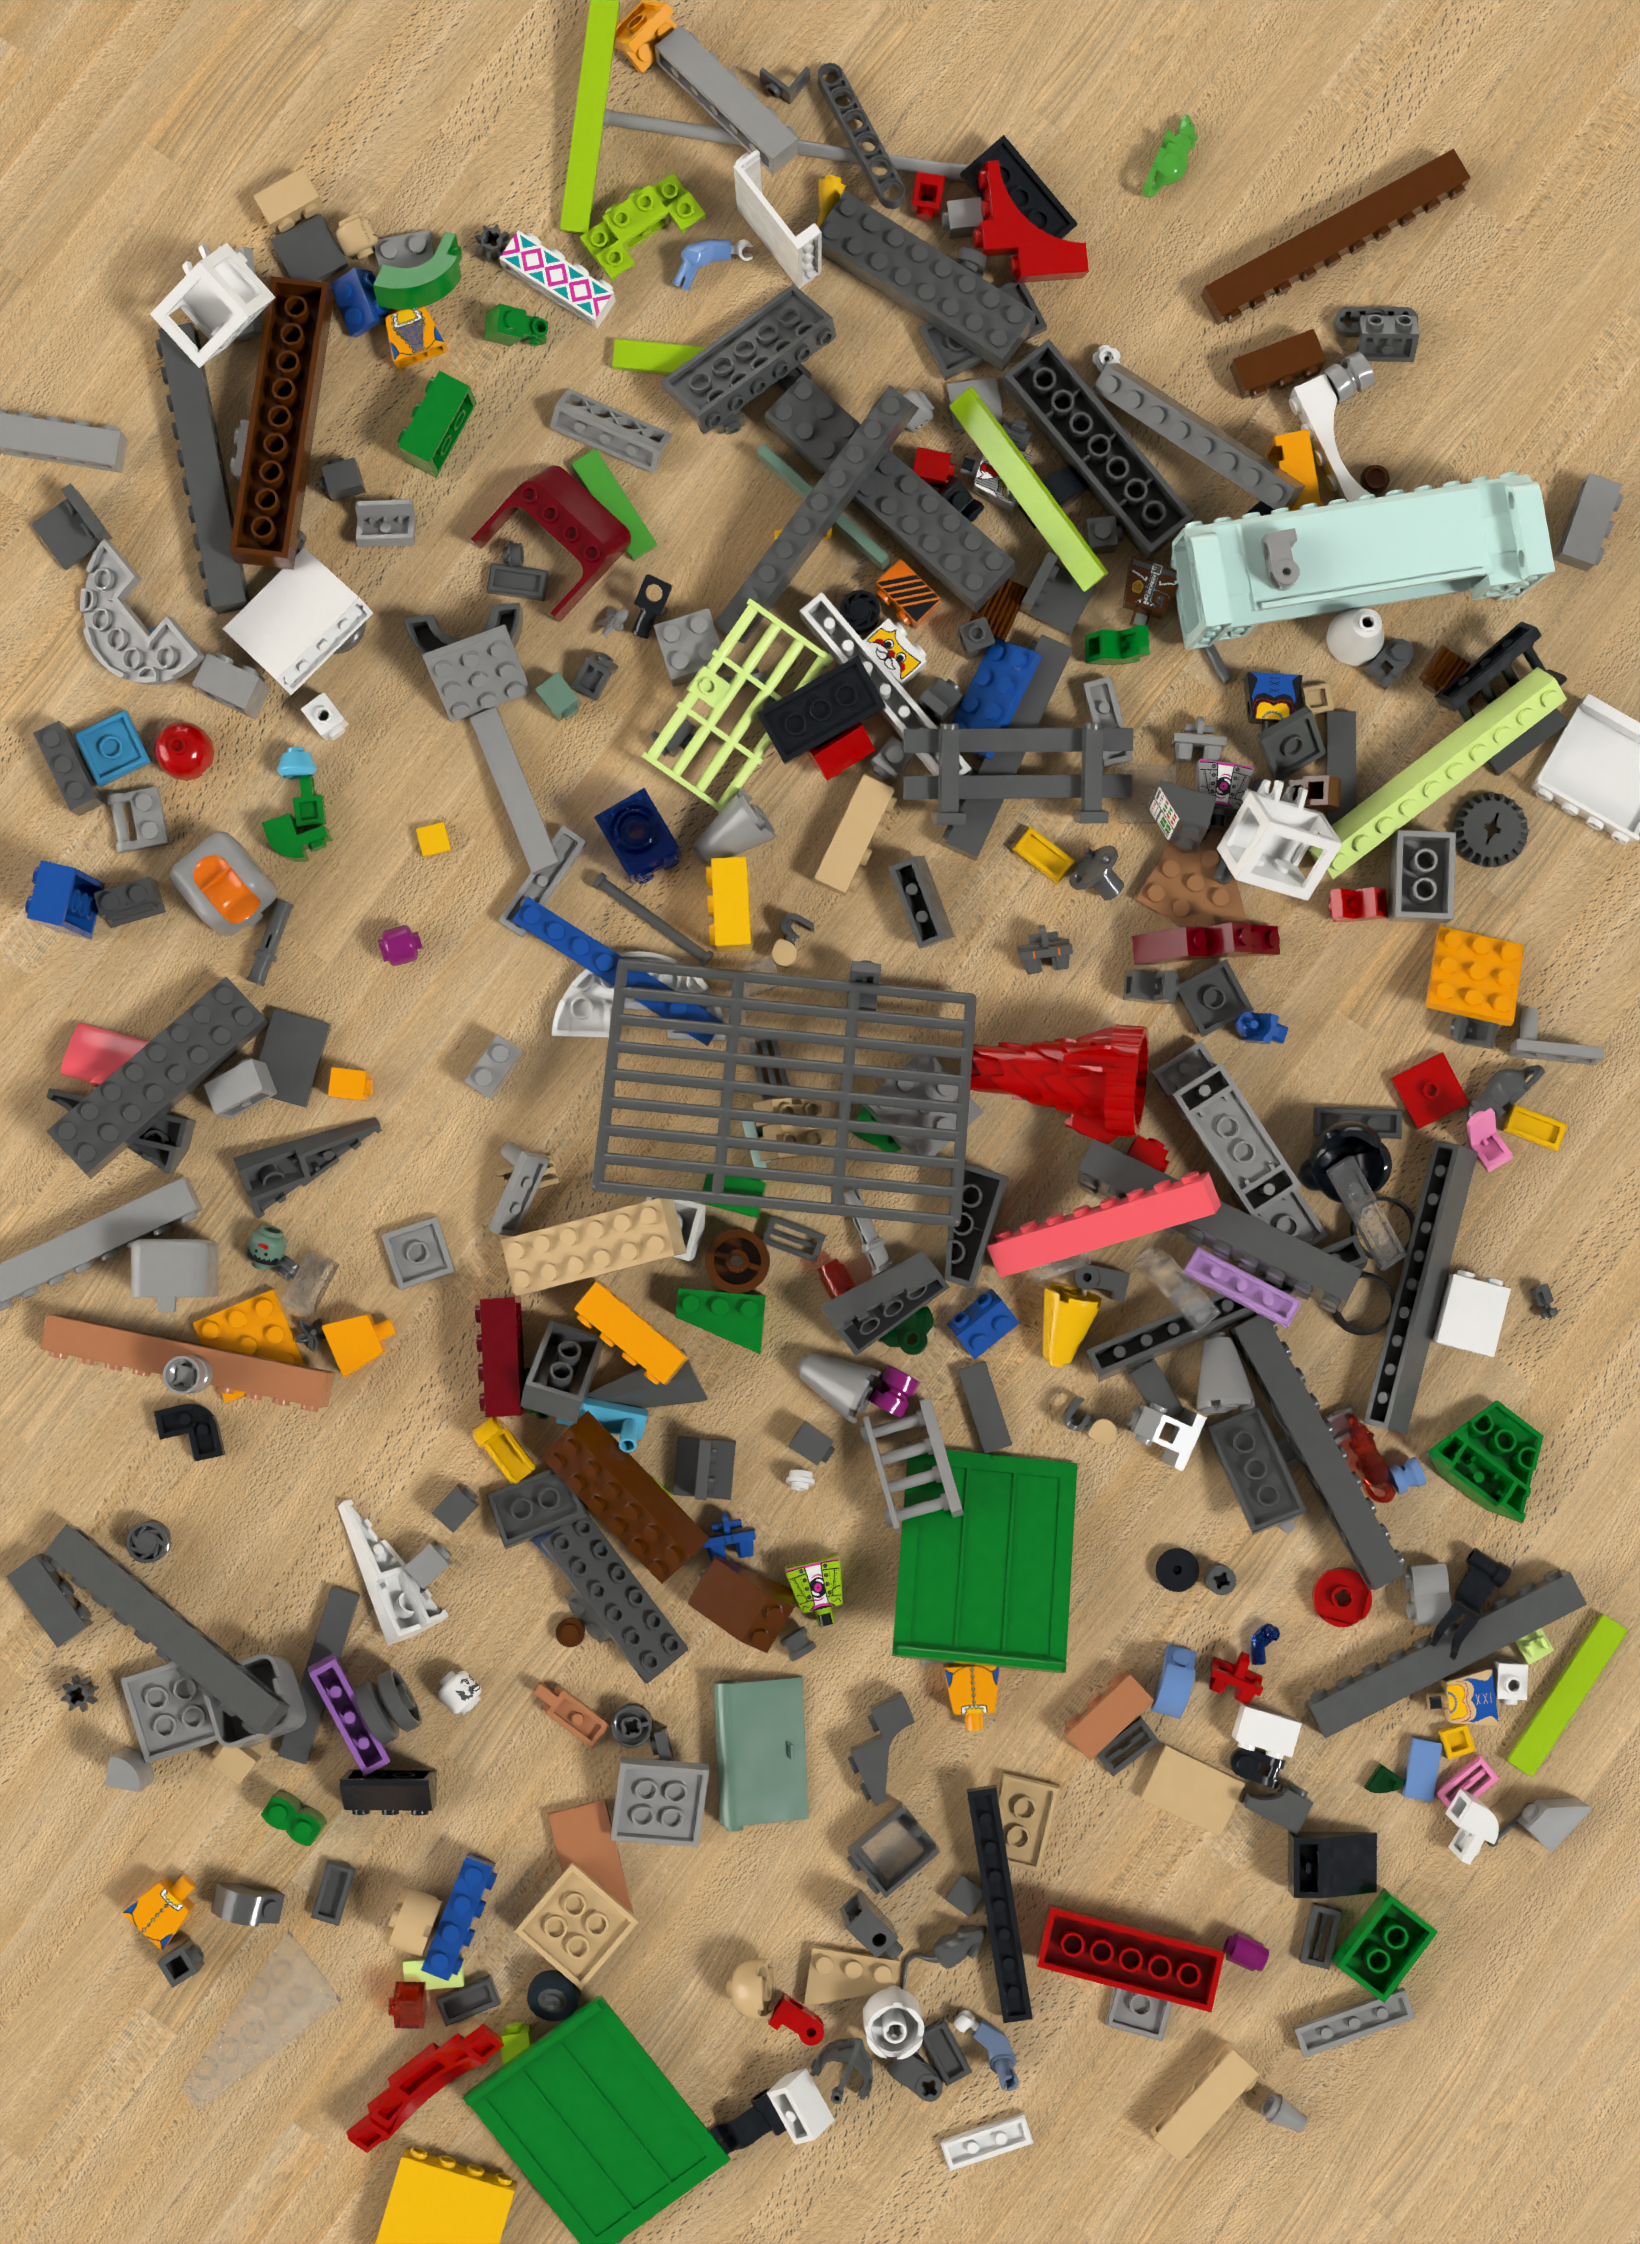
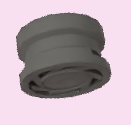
M154 1520L145 1521L134 1526L128 1533L126 1539L127 1550L130 1556L138 1562H155L169 1552L172 1544L171 1533L161 1522Z
M637 1703L622 1706L615 1713L611 1723V1732L614 1739L620 1745L627 1748H636L643 1745L649 1739L653 1729L651 1713L644 1706Z

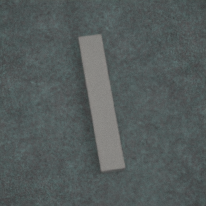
M495 706L470 717L532 874L535 875L559 865L560 861L498 708Z

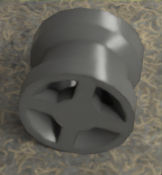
M1223 1564L1210 1566L1204 1576L1208 1589L1217 1595H1227L1236 1586L1237 1580L1234 1572Z
M805 1626L794 1630L780 1640L782 1646L787 1647L790 1652L789 1658L791 1661L803 1657L816 1648L814 1641L808 1639Z

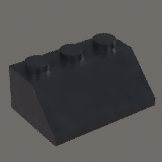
M349 1769L340 1779V1791L344 1810H352L353 1815L370 1814V1810H381L382 1815H397L399 1810L411 1811V1815H427L429 1811H433L436 1807L437 1770H375L364 1776L361 1769Z

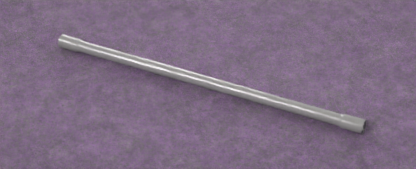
M606 108L604 126L622 127L742 146L724 128L616 112ZM798 140L797 155L859 164L851 148ZM888 154L892 164L898 171L911 173L919 171L943 175L945 178L953 181L965 182L960 173L969 166L967 164L944 163ZM881 165L875 166V167H879V168H885L884 166H881Z

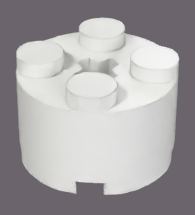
M895 1985L875 1993L862 2010L866 2040L870 2049L876 2055L886 2059L887 2057L904 2059L911 2056L920 2048L924 2035V2022L918 2001L912 1994Z

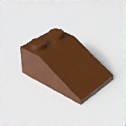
M714 1555L688 1600L689 1606L737 1640L765 1653H768L795 1608L793 1590L716 1555Z

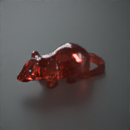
M1350 1414L1349 1432L1352 1441L1349 1442V1447L1357 1456L1358 1461L1355 1465L1364 1479L1362 1483L1366 1485L1367 1494L1374 1501L1388 1503L1394 1499L1396 1490L1388 1483L1389 1468L1387 1461L1376 1447L1373 1432L1354 1414ZM1370 1486L1386 1492L1384 1497L1375 1495Z

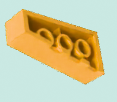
M1309 429L1274 436L1266 451L1267 460L1306 485L1291 511L1300 510L1301 506L1310 503H1317L1318 507L1324 506L1320 500Z
M596 1281L575 1306L574 1310L579 1313L576 1318L589 1329L595 1326L602 1333L599 1337L610 1347H613L615 1344L624 1351L621 1356L630 1364L635 1366L639 1363L646 1369L644 1375L654 1384L658 1385L661 1382L667 1385L690 1357L662 1333L655 1331L654 1327L638 1313L631 1311V1307L615 1294L612 1295L610 1288Z

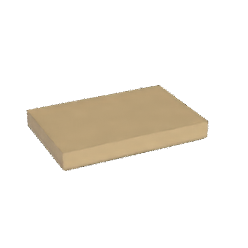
M1164 1744L1140 1798L1221 1837L1245 1783Z
M1007 1772L1002 1773L998 1790V1801L1009 1866L1041 1873L1060 1785Z

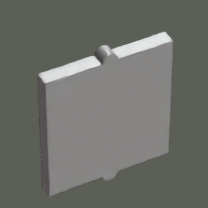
M997 377L947 384L949 397L948 411H951L949 406L963 392L973 387L999 424H1003L1001 410L1003 398L999 397ZM951 411L953 430H965Z

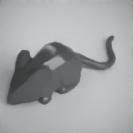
M960 1925L956 1932L952 1934L947 1933L935 1942L933 1956L922 1953L909 1955L902 1965L900 1988L903 1990L905 1986L907 1967L912 1959L919 1958L931 1963H940L946 1969L956 1966L967 1956L973 1959L980 1950L987 1927L973 1925L965 1927Z

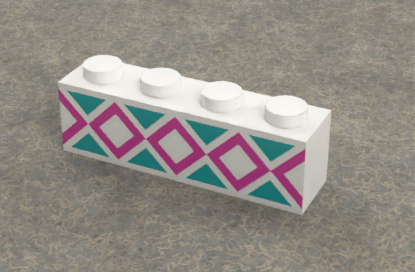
M518 230L499 258L502 268L598 329L616 302L614 291H612L613 287L602 279L596 281L590 277L589 272L583 266L577 263L573 266L565 261V256L554 248L548 250L541 245L542 242L533 234L527 233L525 235Z

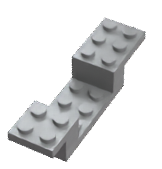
M1199 1041L1151 1072L1182 1121L1188 1120L1234 1191L1230 1195L1242 1212L1312 1246L1328 1236L1299 1192L1298 1188L1302 1186L1222 1062L1219 1064L1215 1063L1202 1041Z

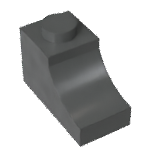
M940 677L928 690L926 689L919 697L918 706L931 721L940 727L941 723L947 719L961 702L963 696L959 693L961 688L952 680L947 679L945 681Z
M1282 1784L1280 1790L1268 1795H1255L1246 1791L1241 1800L1244 1807L1297 1835L1313 1805L1311 1799L1307 1797L1309 1792L1295 1784H1292L1291 1788Z

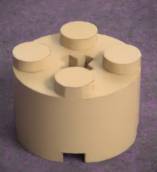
M403 1886L383 1943L414 1955L422 1956L442 1899Z

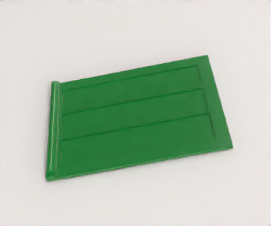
M946 1450L964 1515L953 1518L950 1510L944 1511V1509L902 1521L892 1656L1066 1673L1078 1463ZM925 1453L908 1458L906 1477L932 1470V1466L937 1465L935 1455ZM933 1481L905 1489L903 1508L940 1498V1494L945 1493L943 1483Z
M602 1995L587 2003L475 2085L463 2096L466 2104L471 2106L580 2244H616L731 2160Z

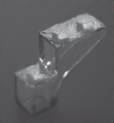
M1155 1245L1153 1248H1146L1138 1255L1137 1258L1139 1260L1134 1263L1135 1267L1177 1309L1192 1328L1199 1332L1221 1313L1200 1286L1189 1279L1168 1253Z

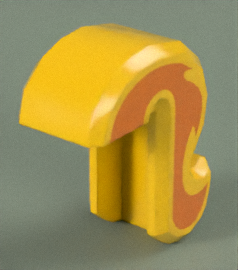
M490 1417L473 1430V1438L478 1446L484 1447L511 1483H518L535 1470V1463L530 1455L525 1452L512 1431L499 1417Z

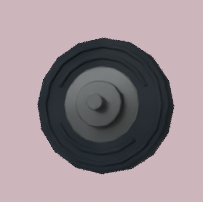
M556 1970L543 1971L536 1975L531 1981L527 1993V2002L530 2010L543 2020L553 2022L566 2020L574 2014L580 2000V1989L560 1971Z

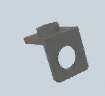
M806 66L790 87L786 86L766 69L761 68L759 71L760 82L765 85V89L770 95L775 98L781 97L788 104H791L810 80V68Z

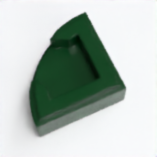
M1379 1763L1363 1787L1373 1793H1388L1398 1790L1406 1781Z

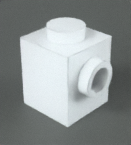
M324 692L301 708L302 712L325 741L339 738L346 731L345 727L349 725Z
M1492 1659L1495 1696L1497 1699H1500L1499 1703L1517 1705L1518 1700H1527L1528 1664L1522 1661Z

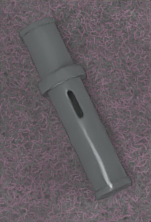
M280 899L275 901L276 903L259 949L254 951L253 955L256 957L246 979L261 986L265 985L270 966L277 959L275 953L291 909L294 906Z

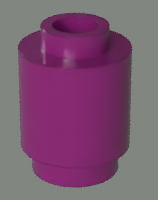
M1238 1932L1233 1936L1229 1935L1223 1946L1227 1961L1250 1971L1257 1970L1261 1972L1269 1957V1949L1265 1948L1263 1943Z

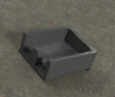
M901 1801L892 1811L848 1846L850 1856L847 1859L857 1872L862 1869L868 1876L866 1883L876 1895L881 1892L887 1898L937 1856L940 1850L939 1846Z

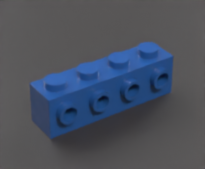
M471 1853L467 1854L421 1971L449 1981L452 1974L458 1975L464 1958L460 1957L463 1946L469 1947L475 1930L471 1928L475 1917L480 1919L486 1905V1901L482 1900L485 1890H491L498 1873L493 1872L496 1863Z

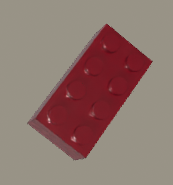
M521 1297L480 1299V1305H475L476 1323H481V1334L476 1337L477 1352H482L483 1360L482 1364H478L479 1382L484 1381V1392L479 1395L480 1411H485V1418L521 1416L527 1413L525 1408L520 1406L524 1390L521 1378L525 1369Z

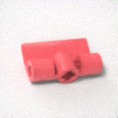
M78 1023L67 1047L61 1066V1074L91 1082V1085L97 1088L145 1047L149 1041Z

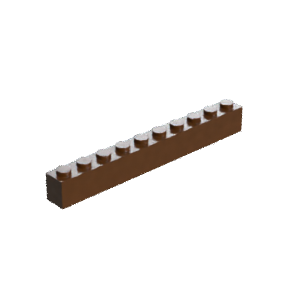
M1452 149L1206 285L1201 297L1217 325L1225 321L1228 324L1239 319L1243 315L1242 312L1251 307L1252 310L1261 307L1267 302L1266 298L1275 293L1277 296L1283 295L1292 288L1291 284L1299 280L1302 282L1310 280L1317 274L1316 271L1326 266L1329 269L1342 260V256L1349 252L1351 255L1360 252L1367 246L1366 243L1374 238L1376 241L1382 240L1392 232V228L1398 225L1401 228L1409 225L1416 219V215L1425 211L1428 214L1441 205L1440 202L1448 197L1450 200L1456 199L1466 191L1465 187L1471 177L1456 151Z

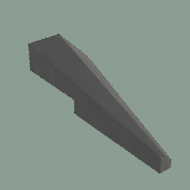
M374 1117L233 1157L256 1218L264 1216V1210L275 1202L282 1203L285 1201L286 1195L299 1185L306 1186L338 1163L339 1157L349 1149L353 1148L356 1150L359 1148L361 1141L375 1131L380 1133L382 1129L377 1118Z
M689 1359L667 1385L661 1382L658 1385L654 1384L644 1375L646 1369L642 1367L587 1394V1398L637 1408L708 1400Z

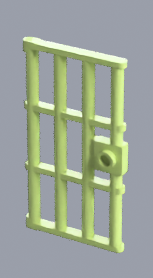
M750 598L746 603L748 605L719 649H714L712 652L713 658L706 667L702 665L687 687L689 693L682 703L678 702L676 705L678 709L647 753L644 752L641 756L713 806L719 814L740 791L758 764H762V757L773 743L767 732L752 752L738 742L769 697L776 701L783 698L774 690L803 647H807L818 657L794 691L817 679L824 667L828 668L834 659L830 653L819 649ZM760 613L772 623L743 665L739 667L728 659L727 656L755 615ZM782 629L795 640L765 684L753 677L751 672ZM723 663L737 672L730 684L716 674ZM748 680L758 687L760 691L728 736L715 727V725L742 685ZM698 699H701L713 708L706 719L691 710ZM689 715L702 725L670 770L657 761V759L686 716ZM712 731L725 742L695 786H693L680 776ZM736 748L746 755L748 759L722 797L716 802L704 794V791L733 749Z

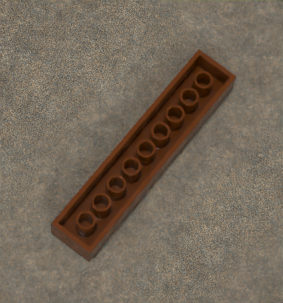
M271 276L269 290L276 298L266 308L229 552L238 564L294 570L334 295L328 282Z

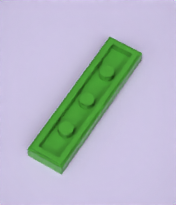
M596 448L571 463L588 492L630 531L632 539L626 551L633 561L657 547L656 541Z

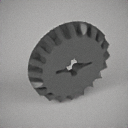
M1493 792L1478 794L1467 800L1456 813L1453 822V832H1456V846L1460 853L1470 862L1482 867H1499L1514 860L1527 843L1529 832L1527 826L1528 819L1523 813V808L1519 807L1515 800L1506 797L1504 794ZM1495 818V829L1499 830L1498 834L1494 833L1486 843L1488 831L1484 829V825H1490Z

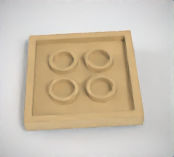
M572 1862L516 1927L514 1932L582 1990L639 1923L640 1919L575 1862Z

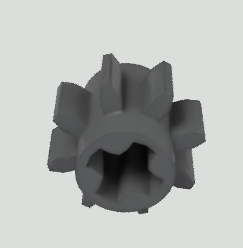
M498 224L494 228H487L484 225V231L481 236L475 235L476 242L481 244L476 248L478 255L485 253L488 263L492 259L500 258L508 246V243L505 242L510 239L508 232L500 233ZM494 241L497 245L492 246L489 242Z
M1015 418L1012 424L1005 422L1003 429L1018 450L1025 453L1032 436V432L1026 430L1028 422Z
M75 1675L72 1677L73 1685L70 1683L62 1685L66 1693L61 1698V1701H67L70 1704L69 1711L80 1706V1710L85 1712L88 1710L87 1702L94 1704L98 1701L94 1697V1692L99 1689V1686H93L90 1683L91 1676L80 1681V1677ZM78 1688L83 1689L81 1694L84 1697L81 1699L78 1698L79 1693L76 1691Z

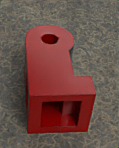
M783 1993L772 2009L774 2012L772 2017L768 2019V2025L778 2031L783 2024L799 2034L800 2040L804 2044L809 2046L819 2044L824 2037L822 2019L786 1993Z

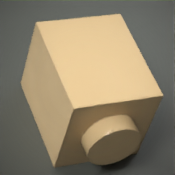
M219 1743L212 1753L216 1758L211 1765L237 1785H240L245 1781L262 1756L250 1747L230 1748Z

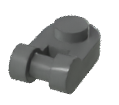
M961 247L956 262L983 278L987 266V257L974 249Z
M1404 639L1392 640L1365 669L1364 673L1369 677L1373 676L1380 682L1379 686L1386 690L1411 662L1414 654L1412 645ZM1383 662L1392 669L1389 674L1380 667Z

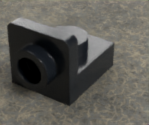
M953 476L938 491L944 499L970 522H973L985 508L981 502L972 497L963 482L956 476Z

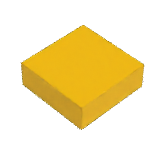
M444 822L416 829L424 858L452 851Z
M1454 1724L1437 1730L1445 1757L1448 1760L1476 1751L1468 1724Z

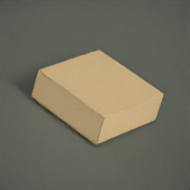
M1329 682L1300 688L1302 707L1307 706L1313 715L1334 711Z

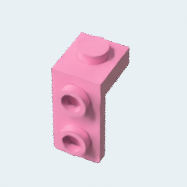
M1490 1108L1473 1114L1467 1122L1468 1147L1478 1152V1161L1486 1172L1489 1173L1513 1159V1154L1496 1132V1119L1493 1109Z

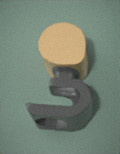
M789 913L782 919L781 930L786 937L777 940L772 950V958L779 967L787 968L794 965L798 957L794 943L799 940L800 936L791 928L793 921L814 932L813 922L795 913Z
M1074 1397L1063 1412L1062 1420L1064 1425L1073 1431H1080L1085 1427L1087 1436L1100 1444L1111 1443L1116 1436V1427L1112 1421L1102 1417L1092 1420L1088 1413H1085L1078 1420L1071 1418L1084 1401L1082 1397Z

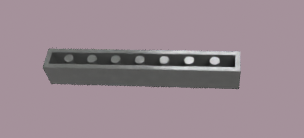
M1120 363L1106 364L1092 389L1273 509L1289 508V511H1291L1306 486Z
M1041 634L1038 642L1032 641L1029 649L1038 652L1043 657L1008 728L1038 727L1072 653V647ZM995 752L992 760L979 756L978 760L983 761L979 771L973 770L971 775H1016L1026 752ZM959 799V810L966 813L965 825H947L942 837L947 839L945 847L976 861L1004 799Z

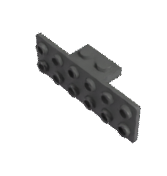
M587 1513L588 1517L569 1525L561 1526L544 1539L541 1545L574 1588L565 1598L569 1602L568 1605L571 1611L585 1623L588 1634L599 1643L611 1638L643 1682L647 1684L687 1652L688 1647Z

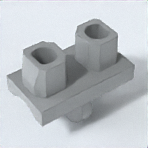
M1197 716L1196 724L1185 723L1184 732L1195 734L1174 732L1173 737H1171L1170 746L1174 747L1176 762H1191L1192 748L1203 749L1202 759L1219 761L1221 751L1226 746V737L1203 735L1214 734V726L1204 725V717Z

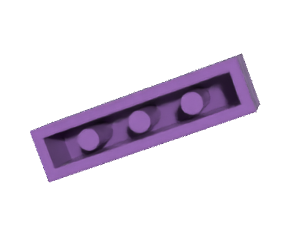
M332 1653L309 1666L308 1673L363 1775L366 1776L391 1762L386 1748L374 1737L357 1705L354 1689L335 1654Z

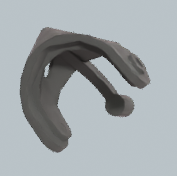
M849 2038L830 2042L822 2048L817 2058L813 2060L810 2075L813 2077L815 2075L819 2076L827 2062L845 2063L847 2065L838 2087L832 2090L831 2101L835 2104L842 2102L843 2089L852 2068L860 2072L864 2078L858 2091L859 2099L865 2100L872 2089L873 2065L861 2038Z

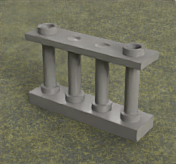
M931 1398L919 1401L921 1410L916 1411L917 1414L873 1427L869 1416L863 1417L865 1426L860 1427L864 1444L870 1443L884 1491L888 1509L883 1512L888 1528L893 1526L896 1534L902 1532L899 1521L937 1510H950L953 1518L964 1515ZM918 1425L921 1428L927 1427L929 1437L924 1438V1442L880 1454L876 1442L877 1437ZM925 1453L935 1455L937 1465L932 1466V1470L890 1482L887 1481L884 1465ZM933 1481L943 1483L945 1493L940 1494V1498L898 1510L895 1509L891 1493Z

